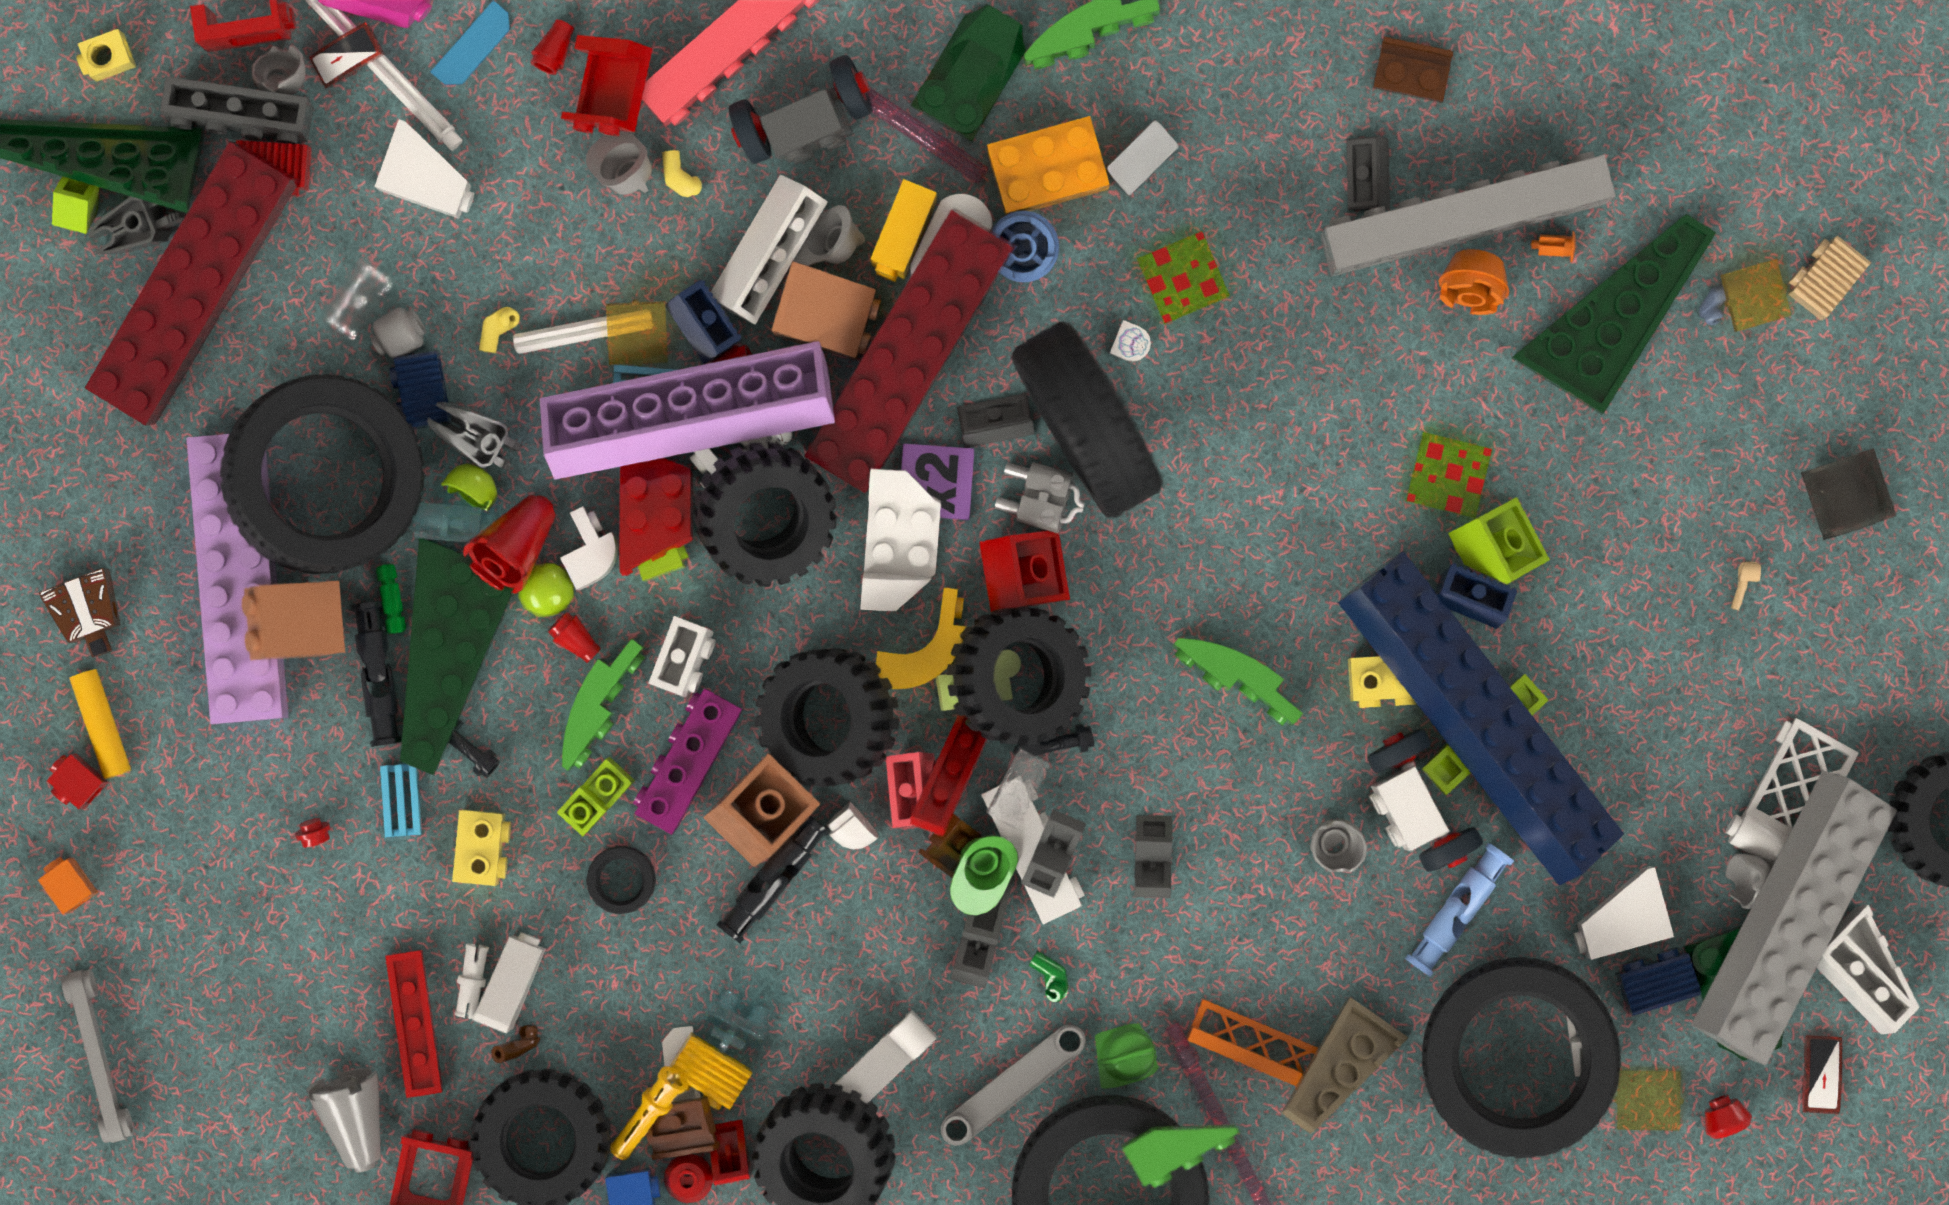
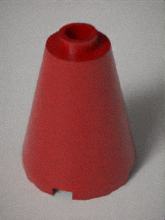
M528 495L471 538L464 546L463 554L466 557L469 553L473 561L470 564L472 571L495 589L502 591L506 586L514 588L511 593L520 592L529 580L555 520L556 514L553 510V504L544 496Z

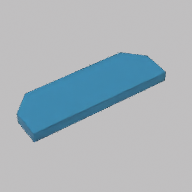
M493 0L430 72L444 85L463 84L510 31L509 13Z

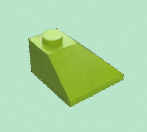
M1517 497L1448 533L1453 542L1454 549L1461 557L1464 565L1505 584L1516 580L1550 560Z

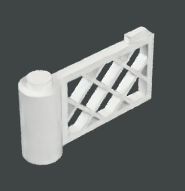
M1795 718L1792 724L1788 721L1784 722L1775 739L1781 744L1745 812L1741 817L1737 814L1734 815L1725 832L1730 835L1728 839L1730 844L1750 855L1764 858L1770 863L1771 867H1773L1793 829L1789 814L1802 811L1803 807L1788 811L1781 790L1799 785L1804 803H1806L1809 794L1805 783L1818 780L1819 776L1804 780L1798 759L1816 754L1821 772L1822 770L1828 772L1822 752L1835 749L1846 755L1847 758L1840 770L1830 773L1846 777L1859 754L1857 751L1798 718ZM1798 729L1811 736L1814 751L1800 755L1796 754L1793 739ZM1819 741L1827 744L1828 747L1820 748ZM1787 750H1789L1790 757L1783 759ZM1792 761L1798 782L1780 786L1776 771L1780 764ZM1772 780L1774 788L1766 790ZM1775 792L1781 813L1769 816L1756 809L1763 795ZM1783 816L1785 824L1781 823L1775 818Z

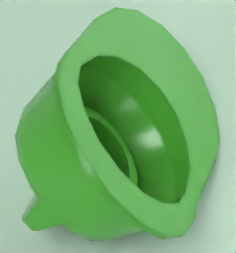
M995 835L975 838L968 842L961 851L960 862L952 877L950 895L956 908L965 914L976 916L993 909L1002 898L1018 863L1017 850L1012 842L1004 837Z
M1139 1023L1123 1025L1095 1035L1101 1088H1117L1144 1080L1153 1075L1159 1068L1156 1061L1155 1045Z

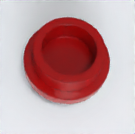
M314 818L299 825L300 830L295 833L296 840L301 841L302 846L307 848L329 840L330 835L328 831L331 827L329 822H321L320 818Z

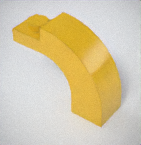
M943 589L939 626L934 638L926 647L910 654L877 651L876 665L881 669L878 676L879 678H888L892 685L891 689H908L923 685L941 675L948 668V664H952L956 659L950 653L954 644H962L963 639L960 637V634L966 628L965 626L954 625V618H962L964 598L957 597L958 589Z

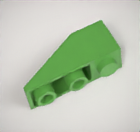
M1235 1124L1152 1127L1121 1146L1143 1186L1145 1187L1151 1183L1153 1188L1170 1180L1172 1178L1170 1172L1183 1165L1184 1169L1187 1170L1203 1161L1202 1154L1213 1147L1218 1152L1232 1145L1235 1142L1233 1136L1240 1132Z

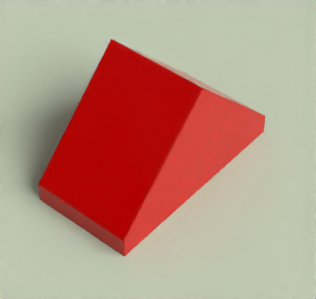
M743 1120L715 1124L716 1132H714L716 1142L719 1141L720 1147L710 1151L714 1185L750 1179L752 1168Z

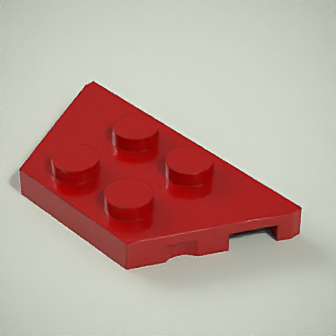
M665 458L620 466L619 571L622 576H628L633 573L632 569L650 559L654 562L665 556L669 550L680 548L693 541V473L690 468Z

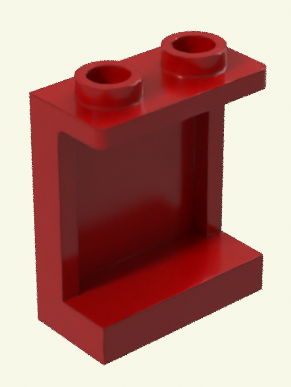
M577 35L574 49L587 53L588 58L576 113L562 112L561 119L573 123L572 129L583 133L593 134L594 128H598L599 133L610 136H619L620 131L635 132L653 48L629 39Z

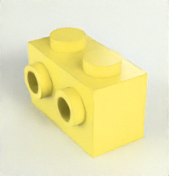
M1380 656L1348 659L1350 700L1359 701V708L1381 707V699H1395V706L1417 704Z
M459 810L452 882L496 886L499 885V878H506L508 859L507 857H502L503 843H509L511 822L505 821V813Z

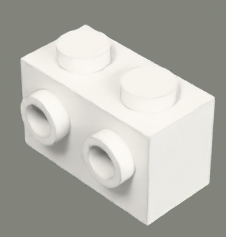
M674 616L649 684L685 698H689L691 692L696 693L703 673L699 672L703 659L708 660L715 646L716 640L712 639L714 632Z

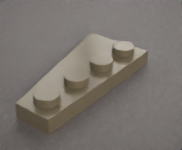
M1348 998L1334 1019L1281 1114L1311 1134L1409 1037L1353 998Z

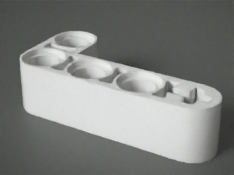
M911 1010L905 1015L906 1017L885 1034L880 1039V1042L854 1064V1067L835 1084L842 1085V1091L851 1093L852 1090L861 1093L860 1099L867 1104L912 1060L914 1061L936 1040L937 1035Z

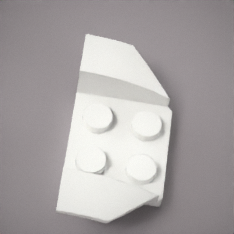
M871 469L860 610L897 611L922 589L936 573L941 501L932 497L906 470Z

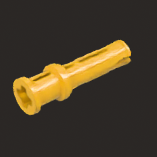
M668 1066L661 1068L658 1072V1080L652 1087L647 1088L643 1092L640 1107L629 1119L617 1138L610 1144V1151L615 1157L627 1160L659 1116L668 1114L672 1108L674 1098L677 1094L683 1093L688 1087L687 1079L680 1071Z

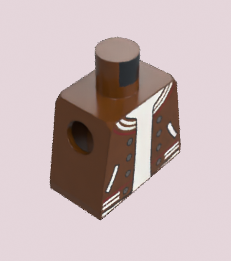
M101 568L39 592L42 601L68 643H77L85 639L92 658L112 651L105 631L121 626L109 569Z

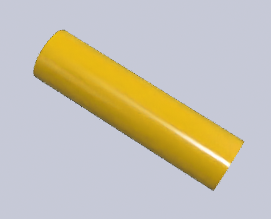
M97 669L70 677L69 679L104 780L131 771Z

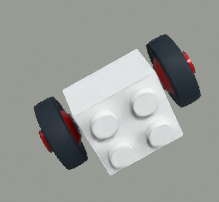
M1421 728L1406 735H1403L1402 731L1383 740L1384 746L1367 756L1374 772L1379 773L1391 767H1403L1402 770L1371 785L1374 793L1369 795V798L1378 815L1385 814L1391 825L1385 827L1394 846H1402L1404 850L1412 851L1439 837L1433 846L1419 855L1420 861L1427 872L1435 871L1446 865L1451 869L1468 860L1466 855L1483 844L1478 830L1475 827H1471L1461 832L1449 833L1450 831L1444 823L1416 767H1412L1415 764L1411 761L1416 758L1417 754L1431 745L1426 731Z

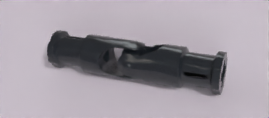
M382 601L350 605L351 611L355 612L358 633L354 635L357 653L366 666L365 669L362 667L361 683L366 717L370 718L373 740L370 741L371 747L402 742V737L398 736L395 714L398 713L394 678L390 665L388 663L385 665L389 644L387 631L382 628L380 608L383 606ZM367 613L369 614L371 629L368 627ZM382 680H389V690L386 696L378 698L371 695L367 688V682L379 683Z
M810 815L796 829L792 836L770 856L765 865L735 899L737 904L724 920H719L716 925L741 944L746 931L756 919H762L790 881L811 858L810 852L823 836H828L830 831ZM786 866V869L780 874L778 870ZM767 882L770 885L769 888L761 891L763 884Z

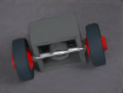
M848 55L840 56L830 62V70L834 80V87L830 88V91L823 89L762 117L757 115L747 99L740 100L729 106V115L733 125L731 132L739 148H743L753 164L760 163L771 157L770 144L776 158L789 163L794 162L795 165L813 159L815 157L813 152L819 149L827 148L828 151L847 144L846 138L854 135L841 103L845 105L854 120L861 119L872 113V106L867 93L870 91L868 82L863 72H858Z

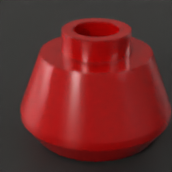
M1727 1094L1708 1102L1710 1107L1705 1110V1132L1713 1139L1731 1136L1750 1126L1752 1114L1737 1098L1730 1099Z
M694 1154L682 1155L674 1158L667 1166L664 1174V1183L668 1193L674 1199L683 1203H694L703 1199L709 1193L713 1183V1174L711 1167L702 1157Z

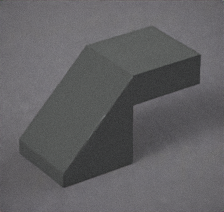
M1053 809L1021 884L1054 898L1075 848L1083 834L1086 823Z
M1136 815L1135 897L1171 898L1172 816Z

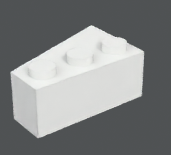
M1868 904L1855 907L1838 924L1816 968L1881 1035L1896 1033L1920 1007L1900 967L1896 966L1887 948L1889 945L1884 935L1881 936L1872 918L1873 913Z

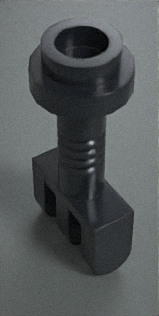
M459 719L449 744L458 749L475 764L473 772L477 776L483 775L488 778L500 763L496 759L497 754L491 749L483 753L457 731L464 724Z
M1078 724L1074 726V733L1058 736L1047 742L1038 741L1037 744H1018L1014 747L1013 753L1018 758H1030L1056 750L1059 751L1060 749L1063 750V748L1068 749L1077 746L1080 753L1088 752V748L1094 747V738L1090 726L1083 727V724Z

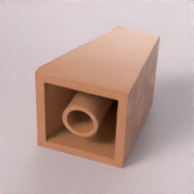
M792 261L772 332L775 337L798 344L820 341L823 351L857 361L858 354L865 355L871 334L865 333L869 319L876 320L881 300L875 298L877 294L876 289Z
M339 581L259 585L244 588L245 595L242 598V611L247 617L248 631L245 634V647L250 653V660L308 658L345 653Z
M768 753L726 792L703 818L755 867L772 856L820 803Z

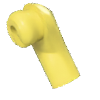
M678 150L662 152L666 185L683 197L698 195L702 190V182L697 176L691 177L681 169L680 152Z
M503 307L484 319L479 351L496 354L499 336L519 324L520 316L516 310L510 307Z

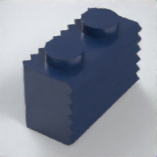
M699 280L676 295L664 306L703 364H706L741 339V335L736 334L737 329L732 328L733 323L728 322L729 317L724 316L725 311L720 310L721 305L716 304L717 299L712 298L713 293L708 292L709 287L704 286L705 281Z
M430 351L394 358L395 367L389 368L393 389L399 388L401 402H397L396 405L407 417L406 422L411 423L414 430L430 427L427 422L428 418L440 425L452 423L451 415L436 406L437 402H448L440 353L438 351Z
M1456 563L1450 565L1441 573L1435 592L1449 610L1496 629L1506 622L1517 594L1515 587L1510 589L1509 585L1504 586L1502 582L1497 584L1495 579L1490 581L1489 576L1486 578L1482 574L1477 576L1476 571L1471 573L1469 568L1464 570L1462 566L1457 567Z
M1672 948L1657 953L1658 960L1645 964L1643 958L1622 964L1624 971L1617 972L1616 976L1629 1015H1638L1701 995L1689 953H1679L1677 948Z

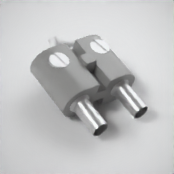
M1035 462L1032 463L1030 468L1007 463L1004 474L1026 480V489L1020 503L998 497L995 509L1016 514V521L1018 523L1054 533H1059L1062 523L1070 522L1076 513L1083 512L1085 503L1080 501L1079 489L1074 485L1075 473ZM1073 490L1075 503L1079 507L1072 509L1068 517L1064 518L1067 509L1066 504Z

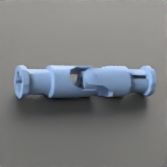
M1490 843L1485 846L1487 851L1477 865L1469 868L1446 900L1442 909L1435 915L1422 933L1424 938L1412 955L1408 954L1405 957L1408 962L1429 977L1432 976V968L1444 952L1448 953L1464 932L1467 924L1473 919L1496 887L1495 881L1507 865H1512L1514 862L1512 858ZM1471 892L1470 902L1466 906L1461 902L1460 898L1462 895Z

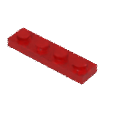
M966 715L957 716L910 818V824L944 836L988 740L981 737V731H972L965 724L968 719Z
M417 950L386 955L385 959L406 1098L442 1093L443 1084L423 951Z

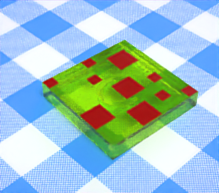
M1203 231L1136 259L1164 325L1230 297Z
M1422 432L1405 502L1475 519L1492 449Z

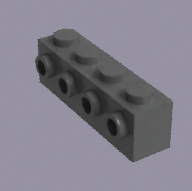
M166 76L160 107V112L165 119L170 121V125L176 128L191 129L192 125L203 126L207 132L225 135L227 130L241 132V136L248 139L261 140L263 135L276 137V141L279 143L297 144L298 141L308 142L314 110L308 97Z

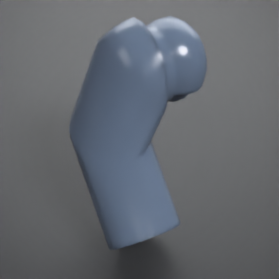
M1735 279L1711 288L1699 307L1700 317L1704 318L1708 325H1715L1722 320L1723 312L1720 310V307L1724 302L1744 295L1745 288L1742 281Z

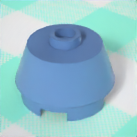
M1016 211L1007 214L995 224L992 231L1017 245L1000 274L1016 282H1031L1042 278L1053 268L1059 253V240L1054 227L1047 219L1031 211Z

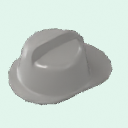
M620 131L619 136L604 134L589 148L586 155V165L602 185L611 188L621 195L631 194L638 189L644 193L648 191L645 183L652 174V164L647 156L646 147L633 133Z
M837 205L821 213L793 262L806 266H811L821 261L841 264L852 256L855 249L865 242V237L858 230L854 222H852L851 213L846 206Z

